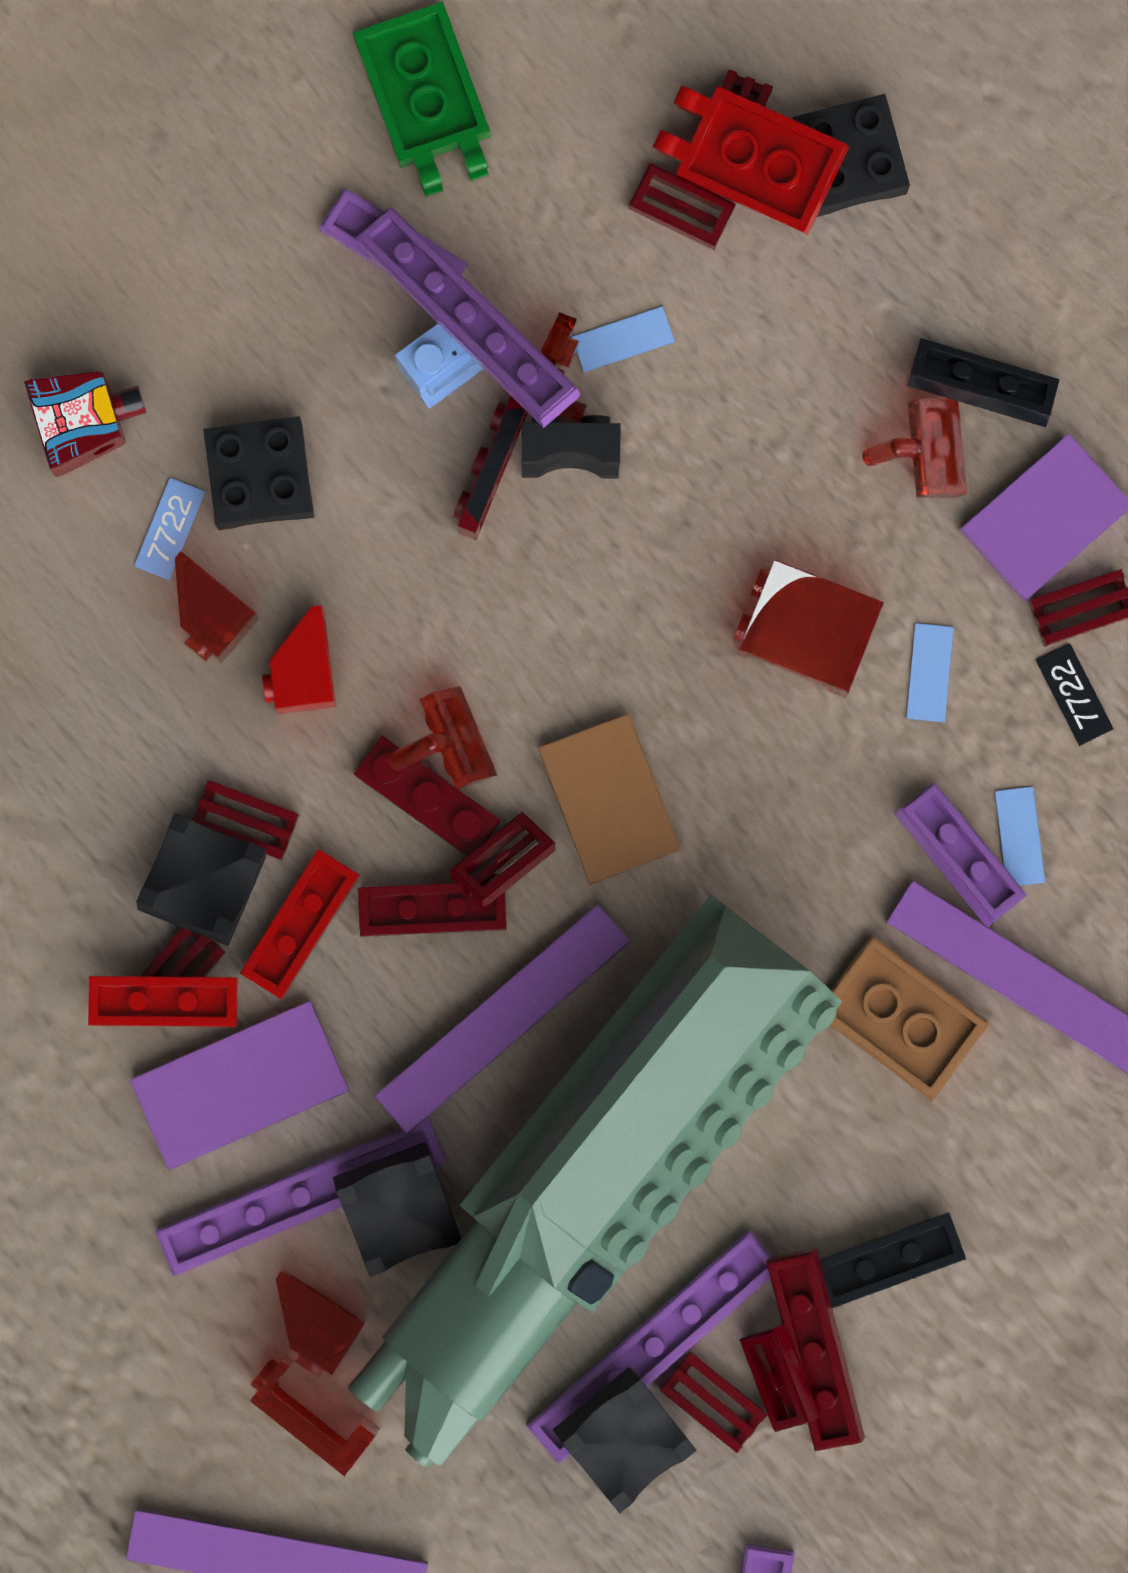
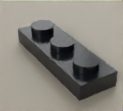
M920 338L907 386L1046 427L1051 416L1060 379Z
M949 1212L821 1258L820 1263L833 1309L966 1260V1256Z

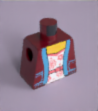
M97 371L24 381L49 469L55 477L73 471L123 446L126 441L120 421L147 413L138 385L111 393L109 383L103 372Z

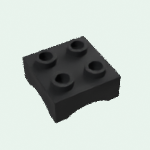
M886 94L792 117L793 120L844 142L849 146L817 217L858 204L907 194L910 183Z
M557 416L544 428L533 417L532 422H522V478H539L548 472L564 468L586 470L602 479L619 478L621 423H610L609 416H582L581 423H561L562 417Z
M300 416L203 429L215 524L218 530L265 522L314 518L304 433Z
M174 813L154 865L137 898V909L229 946L266 859V849L250 842L226 836L187 817Z
M425 1142L333 1177L336 1193L352 1229L369 1277L383 1273L413 1256L456 1245L461 1239L458 1226Z
M630 1366L552 1429L563 1446L594 1481L619 1514L629 1507L655 1478L676 1464L685 1461L697 1451Z

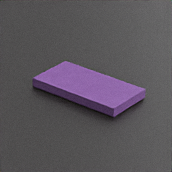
M311 1001L130 1079L168 1170L350 1091Z

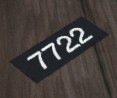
M1070 643L1036 659L1079 746L1114 729Z

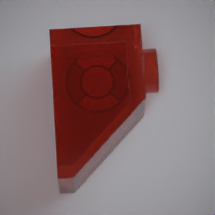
M180 551L175 557L180 627L189 636L184 644L203 661L206 662L213 656L222 664L259 619L251 608Z
M281 1270L275 1280L290 1349L299 1354L295 1362L318 1377L321 1376L324 1370L333 1375L366 1322L286 1270Z

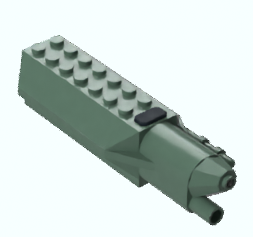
M710 895L459 1205L476 1221L382 1336L384 1343L350 1383L348 1389L368 1407L379 1412L406 1379L404 1437L410 1443L405 1450L415 1461L426 1468H429L433 1462L441 1466L480 1420L486 1418L574 1307L580 1304L593 1312L628 1267L636 1264L643 1258L648 1249V1243L661 1227L666 1226L675 1218L680 1208L679 1204L691 1189L705 1181L711 1171L712 1163L724 1149L729 1148L738 1140L742 1133V1126L755 1110L767 1104L773 1095L774 1086L783 1075L801 1062L805 1054V1048L816 1034L825 1030L833 1022L837 1008L841 1005L842 1001L810 970L717 898Z

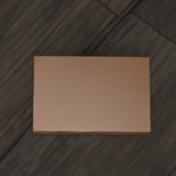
M629 714L538 748L589 885L681 851Z
M873 935L870 936L831 989L842 1003L837 1008L836 1016L829 1026L930 1102L935 1099L990 1024V1022Z

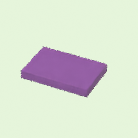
M1068 434L960 529V532L1019 598L1025 602L1128 511V498L1076 440Z

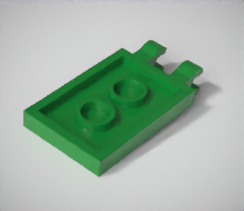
M443 1L352 32L399 166L403 168L412 164L415 165L425 197L444 191L433 157L458 148L460 149L470 181L489 176L487 162L479 141L491 137L490 129Z

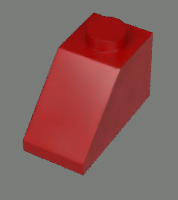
M322 605L312 606L269 660L271 673L262 674L266 703L274 702L278 714L336 707L325 612Z

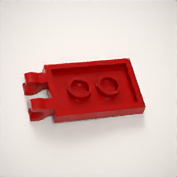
M681 85L673 103L679 109L702 118L691 143L660 129L652 147L657 149L659 153L681 162L676 173L679 177L808 236L849 146L844 142L720 86H717L710 99Z

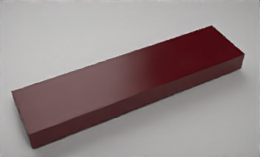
M817 1248L768 1258L766 1263L781 1322L785 1324L820 1416L808 1423L814 1450L820 1451L862 1443L865 1435Z

